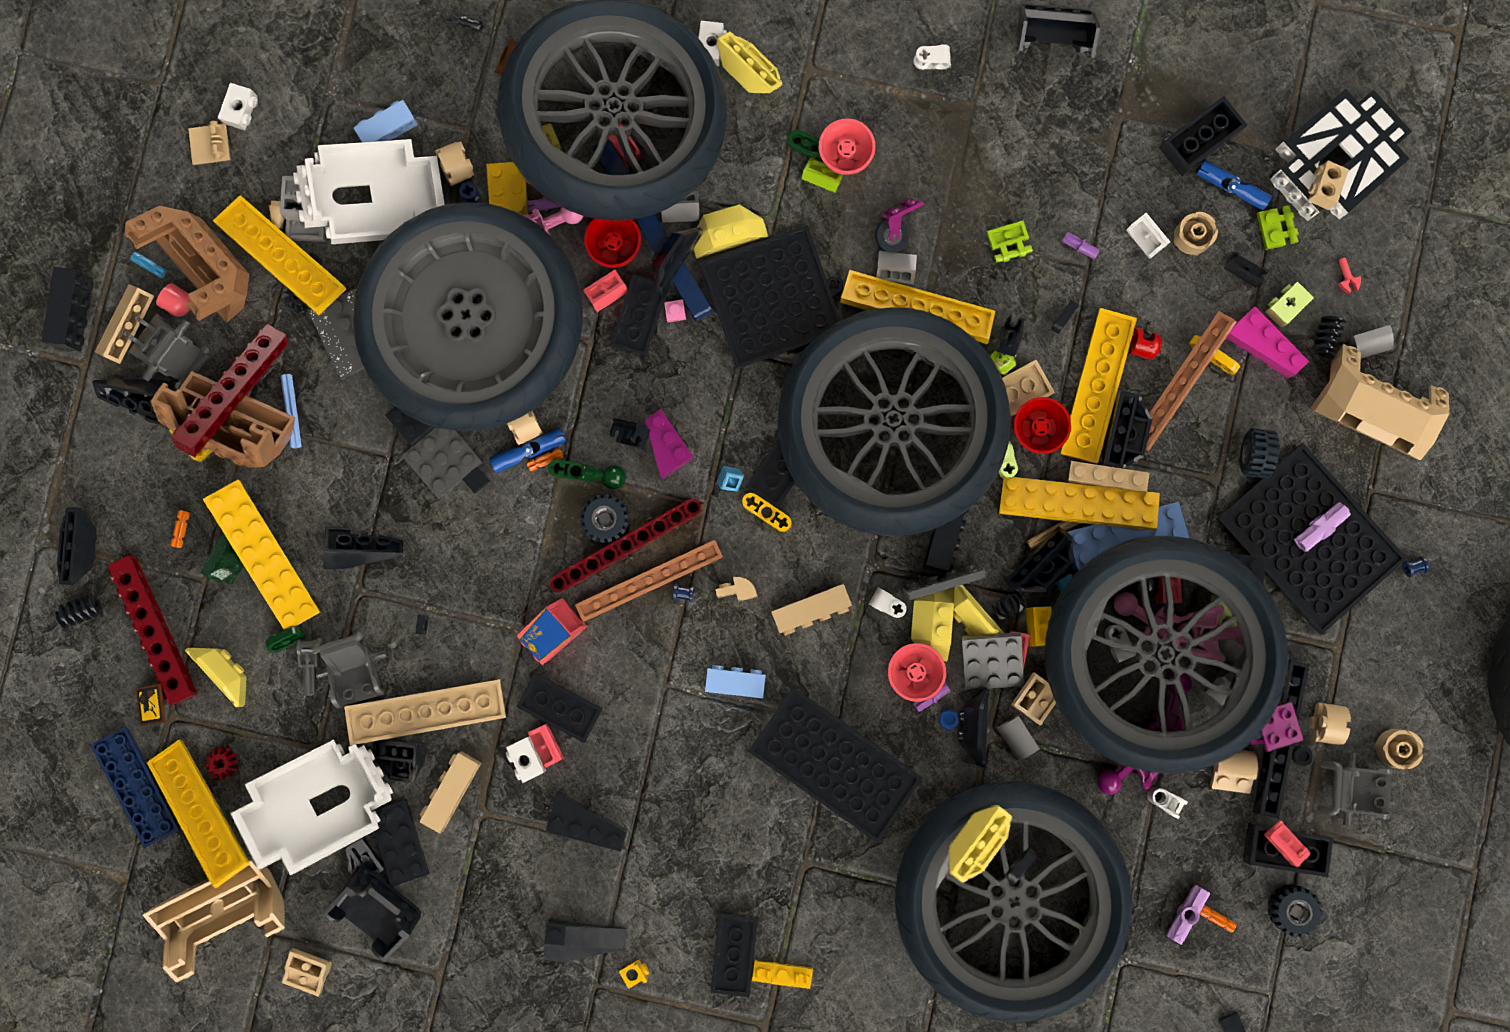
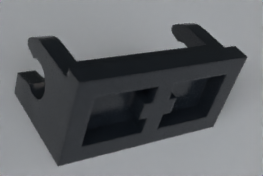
M1238 251L1233 252L1224 269L1255 288L1261 285L1265 280L1264 276L1269 270L1262 269L1240 256Z
M1009 316L1004 327L1002 326L1000 329L996 352L1015 357L1021 342L1025 318L1020 317L1017 320V324L1012 325L1010 323L1012 316Z
M613 418L610 437H614L615 432L618 430L619 434L616 442L644 449L651 430L635 422Z

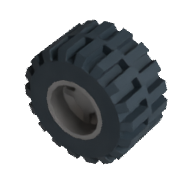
M1250 428L1247 431L1240 450V469L1244 476L1266 479L1272 476L1276 469L1280 452V442L1276 431Z
M608 494L597 495L589 499L590 501L585 503L584 509L581 511L582 515L580 518L582 529L586 532V535L601 543H610L622 537L630 524V514L626 505L617 497Z
M1290 884V886L1284 885L1282 886L1283 889L1275 890L1277 894L1270 897L1273 899L1272 903L1268 902V907L1271 908V910H1268V915L1272 917L1270 920L1275 924L1276 928L1292 937L1299 936L1301 938L1306 937L1305 934L1309 936L1314 934L1312 930L1317 931L1320 928L1317 925L1318 923L1322 924L1323 919L1320 916H1324V911L1320 909L1323 905L1318 901L1317 895L1304 887Z

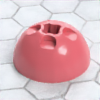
M854 119L834 121L821 134L819 140L821 159L835 173L841 175L856 174L865 169L873 159L875 153L874 136L870 129L860 121Z
M913 643L900 648L893 655L888 667V677L892 688L898 695L909 701L920 702L934 697L942 689L946 679V666L943 658L934 648L925 644Z

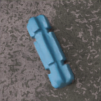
M134 252L130 258L131 261L160 278H163L167 273L166 269L138 252Z

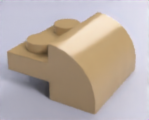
M733 577L735 584L731 586V583H724L719 585V589H716L718 598L737 594L738 601L757 598L753 584L741 577Z
M1032 673L1011 705L1041 726L1055 706L1056 701L1049 683L1036 673Z
M1241 750L1230 758L1213 765L1214 769L1210 782L1212 789L1251 793L1253 780L1257 779L1258 761L1255 752Z
M293 948L285 965L286 971L282 983L319 996L326 977L330 972L331 962Z

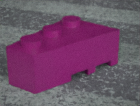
M661 409L645 419L647 428L651 430L649 436L661 479L664 480L694 460V458Z

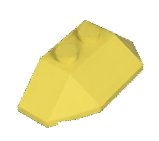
M731 32L717 39L723 68L749 93H771L782 85L777 68L752 43L741 37L734 36Z
M741 205L705 214L698 227L703 229V235L694 247V253L697 259L766 239L768 234L764 220Z
M963 585L953 587V618L958 623L962 622L966 626L964 630L969 636L1004 633Z
M953 588L916 598L913 604L911 640L914 643L925 644L934 648L944 661H948L951 645L954 610Z
M187 648L185 650L235 707H243L245 705L247 677L243 673L244 669L230 659L231 655L228 651L213 648Z
M998 805L974 813L950 845L949 873L964 883L968 878L983 872L1006 841L1012 816Z

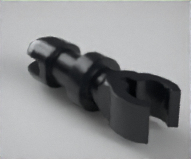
M456 11L448 12V14H452L456 18L455 20L449 18L446 20L448 23L461 24L462 27L466 28L468 26L476 31L483 29L481 21L471 20L465 15L462 17Z

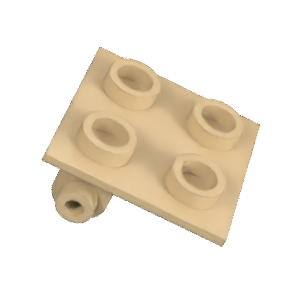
M210 121L208 126L188 128L192 165L230 160L226 123L218 124L217 121Z

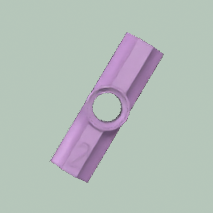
M1340 502L1335 504L1324 515L1322 514L1315 518L1309 524V527L1294 539L1296 545L1304 552L1309 551L1320 540L1330 536L1336 530L1335 528L1351 515L1349 509Z
M1194 884L1184 903L1178 907L1177 915L1166 936L1182 945L1193 924L1199 920V913L1211 893ZM1191 910V917L1185 919V912Z

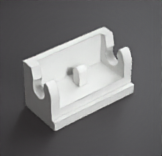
M1147 213L1126 229L1149 259L1170 243Z

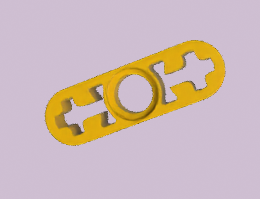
M1194 335L1189 342V346L1193 349L1201 337ZM1219 349L1211 359L1213 364L1230 375H1235L1240 368V365Z
M748 493L743 497L742 503L746 510L780 532L790 529L791 519L788 515L754 493ZM754 497V502L758 505L760 502L764 503L760 506L758 513L754 511L757 509L754 505L747 506V498L751 499ZM764 507L772 509L771 517L765 518L762 516L761 511ZM776 512L779 513L777 518L780 520L787 519V527L783 526L780 528L779 522L776 520L774 523L770 522L775 517Z

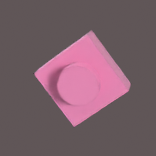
M683 300L664 302L667 322L686 320Z

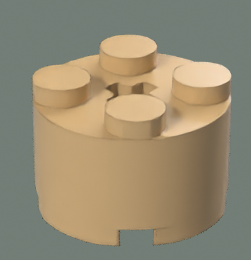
M461 141L435 150L437 158H440L439 164L450 186L470 179L474 175L473 166L469 158L466 159L465 149Z
M1204 212L1187 215L1175 228L1174 244L1186 254L1198 255L1204 252L1214 243L1218 235L1214 219Z
M533 411L507 423L518 445L543 434Z
M1317 702L1314 715L1309 718L1308 722L1309 728H1312L1313 741L1343 745L1350 733V728H1346L1347 722H1351L1349 709L1340 705Z
M1389 729L1379 736L1374 746L1380 761L1392 768L1411 769L1416 767L1423 758V743L1415 733L1407 730Z

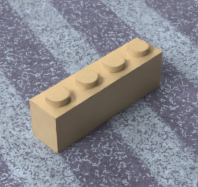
M129 284L95 353L120 364L132 341L123 335V332L126 331L133 336L135 335L140 322L134 319V317L137 315L142 319L144 318L154 296Z
M1071 461L1068 483L1146 493L1150 473Z
M842 584L771 613L779 634L784 633V635L795 632L794 628L802 626V629L813 625L812 621L820 619V622L831 618L830 614L838 612V615L848 612V607L852 606L845 586Z
M463 752L452 756L449 761L451 766L448 772H443L439 779L441 782L439 788H435L429 797L431 799L429 806L425 805L420 813L422 817L420 823L438 833L445 830L481 765V762Z

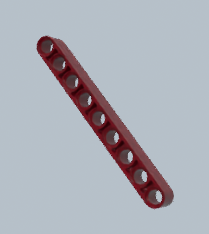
M689 499L556 574L550 580V588L558 593L569 590L696 518L702 512L701 503L697 499ZM691 503H696L699 509L697 512L691 513L688 511V506ZM676 512L682 515V519L679 522H673L671 516ZM663 522L665 529L662 532H657L655 530L656 523ZM646 531L648 533L646 541H639L638 535L640 532ZM624 541L631 542L630 550H622L621 546ZM608 550L614 551L615 554L614 558L610 561L605 559V553ZM589 561H597L598 566L595 570L589 569ZM575 569H579L581 572V576L577 580H574L571 576L572 571ZM559 578L564 581V586L561 589L555 587V581Z

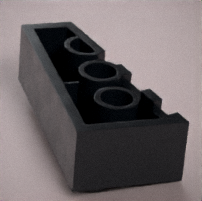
M560 791L555 794L545 830L619 852L623 850L628 830L601 816L596 811L587 808Z

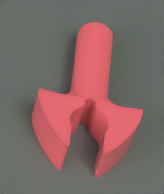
M1340 258L1338 261L1344 280L1338 283L1339 287L1349 294L1351 293L1350 282L1353 284L1354 291H1358L1361 284V276L1357 278L1352 276L1346 258Z

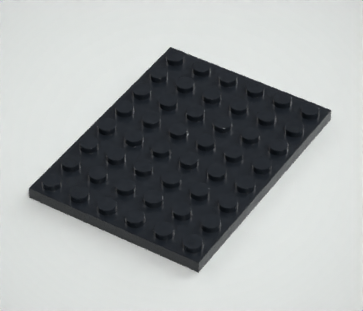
M1304 443L1300 444L1277 464L1270 478H1261L1216 518L1249 556L1267 558L1265 567L1267 577L1319 635L1325 633L1407 560L1405 555ZM1338 502L1345 505L1351 515L1339 524L1330 536L1320 540L1307 552H1304L1296 545L1294 539L1306 530L1315 518L1322 514L1324 515Z

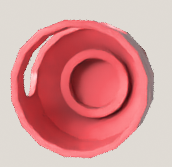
M170 283L158 295L156 305L168 311L172 316L182 317L190 311L186 305L191 299L186 291Z

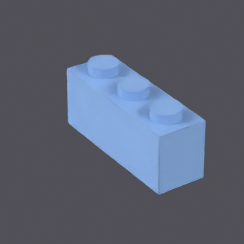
M401 100L392 103L384 111L376 112L370 119L360 121L354 129L362 143L390 141L418 124L405 102Z
M712 665V669L708 668L705 692L763 698L766 675L762 674V670L751 669L750 673L743 672V668L731 667V671L723 670L724 666Z

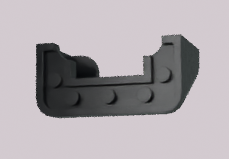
M366 867L360 868L322 913L330 921L336 923L345 917L374 940L371 946L372 952L383 962L411 935L421 918V911L415 904Z

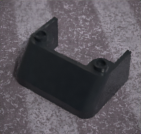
M1022 4L1020 6L1017 34L1019 51H1023V48H1031L1036 42L1072 45L1078 53H1087L1089 51L1090 57L1095 58L1100 25L1094 11L1035 4Z

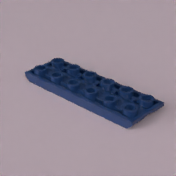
M123 727L90 745L144 848L180 830L176 817L131 731L127 727Z

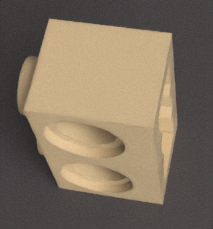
M1331 161L1318 166L1314 173L1315 181L1311 184L1308 191L1310 193L1308 201L1327 210L1335 206L1339 201L1349 169Z

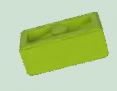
M813 158L809 159L802 174L803 180L832 192L837 191L843 175L830 170L823 162Z

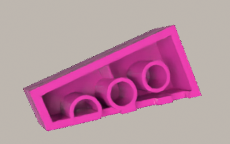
M1256 307L1249 310L1238 320L1226 337V340L1235 343V346L1251 353L1253 357L1267 363L1269 367L1287 378L1296 375L1309 362Z

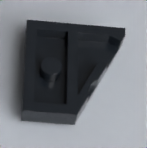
M365 837L347 845L346 855L349 859L348 869L351 878L362 867L369 868L375 874L384 870V864Z

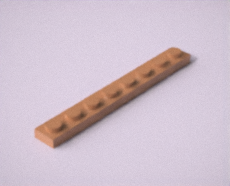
M1218 311L1149 413L1152 417V424L1146 445L1147 451L1151 449L1236 324V320Z
M713 540L575 604L582 621L585 622L723 558L716 541Z

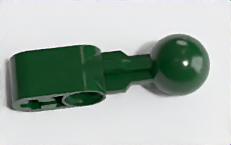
M553 460L548 465V471L553 477L585 482L598 480L602 481L609 489H618L626 481L625 471L617 465H610L604 470L596 469L593 465L564 460ZM558 463L561 468H565V464H568V476H564L565 471H558V474H555L551 467ZM574 466H578L582 470L581 475L578 477H574L570 473L571 468Z

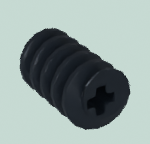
M1323 316L1321 324L1318 326L1319 331L1316 332L1317 338L1314 339L1315 345L1312 346L1311 350L1321 357L1334 359L1335 356L1330 352L1337 351L1333 344L1338 345L1340 343L1335 337H1342V334L1337 331L1344 330L1340 323H1346L1345 319L1337 316Z
M88 594V600L85 596H82L80 598L81 603L78 599H74L73 604L69 601L66 602V607L60 604L58 606L59 611L55 612V617L60 627L66 629L69 626H74L76 623H82L102 615L101 605L93 594Z

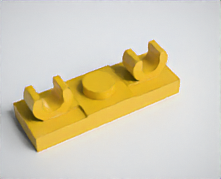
M755 960L752 981L810 989L813 968Z

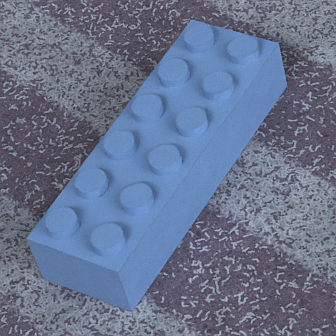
M1179 502L1159 507L1156 531L1091 525L1067 532L1072 536L1073 570L1081 569L1091 559L1105 550L1133 539L1149 536L1189 538Z

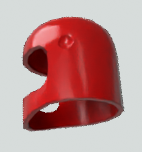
M1135 327L1129 353L1144 359L1155 358L1161 350L1162 338L1155 332L1149 338H1143V329Z

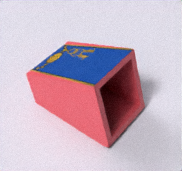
M561 598L539 613L517 637L520 639L521 644L527 647L533 654L534 659L543 665L579 635L587 625L568 603Z

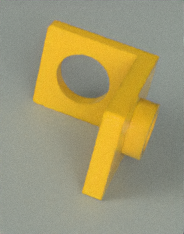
M640 959L619 971L628 988L641 981L646 983L650 973L646 964H642ZM634 969L637 971L638 977L636 980L632 981L627 978L628 970Z

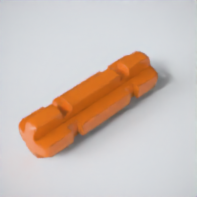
M554 449L551 453L548 452L536 457V460L527 461L528 469L534 471L538 469L537 467L541 468L555 459L563 458L561 449Z
M178 511V521L175 522L173 531L174 539H171L170 544L172 547L181 548L183 545L182 537L184 538L186 520L189 519L190 515L187 511Z
M1205 905L1199 913L1222 928L1224 927L1229 932H1233L1237 926L1235 922Z

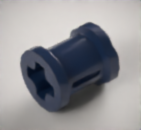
M470 182L461 185L460 194L464 201L476 203L480 198V194L475 185Z
M1424 556L1419 557L1417 560L1403 562V570L1407 577H1412L1414 574L1421 572L1428 573L1430 570L1429 563Z
M675 583L673 600L683 599L693 602L694 585L686 587Z

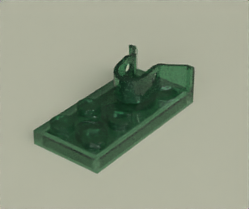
M224 533L200 573L217 583L225 581L228 584H233L244 565Z

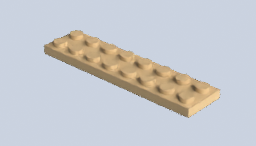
M500 679L344 707L350 745L506 718Z

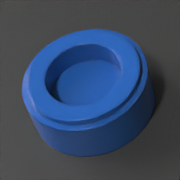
M944 710L939 716L940 725L946 729L955 728L959 723L958 714L953 710Z

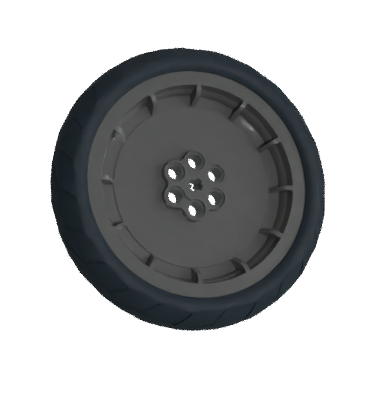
M488 203L442 205L429 209L404 222L382 241L367 263L358 283L354 300L353 328L355 343L361 362L372 382L397 409L424 424L456 431L485 430L507 424L531 412L553 393L564 379L573 363L581 337L583 322L581 291L574 269L560 245L534 221L515 211ZM463 296L462 302L456 303V298ZM478 296H482V301L475 304V299ZM452 312V317L449 320H445L446 314ZM487 313H491V318L487 321H484V315ZM466 314L471 315L469 319L465 318ZM461 329V334L454 337L455 330ZM480 329V335L473 337V332Z

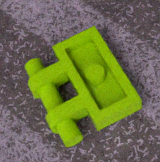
M1290 205L1282 207L1283 215L1278 214L1277 208L1257 213L1265 250L1285 246V238H1289L1291 244L1298 243L1297 235L1299 233L1294 225L1293 219L1295 217L1294 213L1291 212ZM1285 221L1287 231L1283 232L1281 222Z
M1024 221L996 228L986 233L992 251L1000 250V254L994 256L996 263L1001 261L1007 262L1011 258L1023 257L1027 253L1032 252L1031 245H1023V241L1029 239ZM1016 244L1017 249L1007 251L1006 246Z

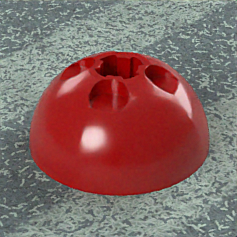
M594 218L589 223L585 232V248L589 256L597 264L607 268H619L630 263L638 254L641 245L640 230L633 219L611 221Z
M1036 397L1030 399L1019 408L1015 415V436L1025 449L1033 453H1052L1060 449L1070 436L1071 419L1069 413L1061 403L1052 398Z

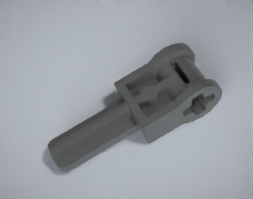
M299 639L297 641L298 668H303V691L306 696L315 695V667H320V653H316L313 650V645L317 639L314 641Z

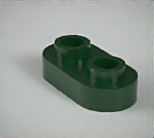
M794 130L789 134L788 145L791 149L813 159L820 157V139L800 130ZM799 139L801 142L795 144L794 140ZM816 147L818 150L813 152L811 148Z
M296 626L270 636L266 640L267 650L271 653H276L296 644L299 639H304L303 630L301 627Z

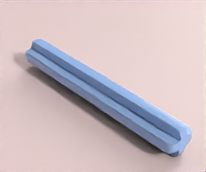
M283 374L281 375L285 413L296 417L289 442L290 447L296 449L302 445L292 375Z

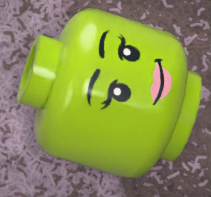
M996 350L990 355L1001 375H1006L1016 366L1015 357L996 352Z

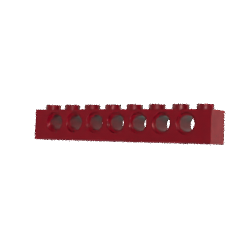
M268 324L263 329H260L255 339L246 345L240 357L238 356L234 359L229 370L223 372L218 383L210 388L208 395L198 402L197 408L186 416L181 427L175 429L171 437L174 446L195 458L288 346L287 335Z
M129 555L108 565L110 569L109 576L118 587L116 589L117 593L125 603L124 609L126 613L131 616L134 631L140 636V645L148 654V663L156 672L155 678L164 690L163 696L166 702L170 705H178L197 696V690L137 557ZM129 574L131 581L127 584L125 579ZM137 591L139 597L135 601L133 599V595ZM143 609L146 610L145 618L141 617V611ZM151 626L154 628V634L152 636H150L149 634V628ZM158 644H161L162 651L160 653H158L156 650ZM166 661H168L170 664V668L168 671H166L164 668V664ZM174 678L178 682L176 688L172 686V681Z

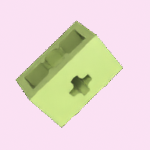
M1298 282L1292 286L1288 284L1281 291L1283 295L1279 299L1275 297L1268 303L1269 308L1265 311L1281 328L1287 325L1314 298Z

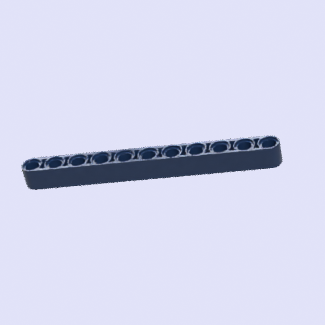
M608 139L599 159L607 175H631ZM598 145L592 148L593 151H594V153H595V151H596ZM655 214L634 219L654 253L660 252L667 234ZM683 263L673 278L672 283L693 318L698 322L713 313Z

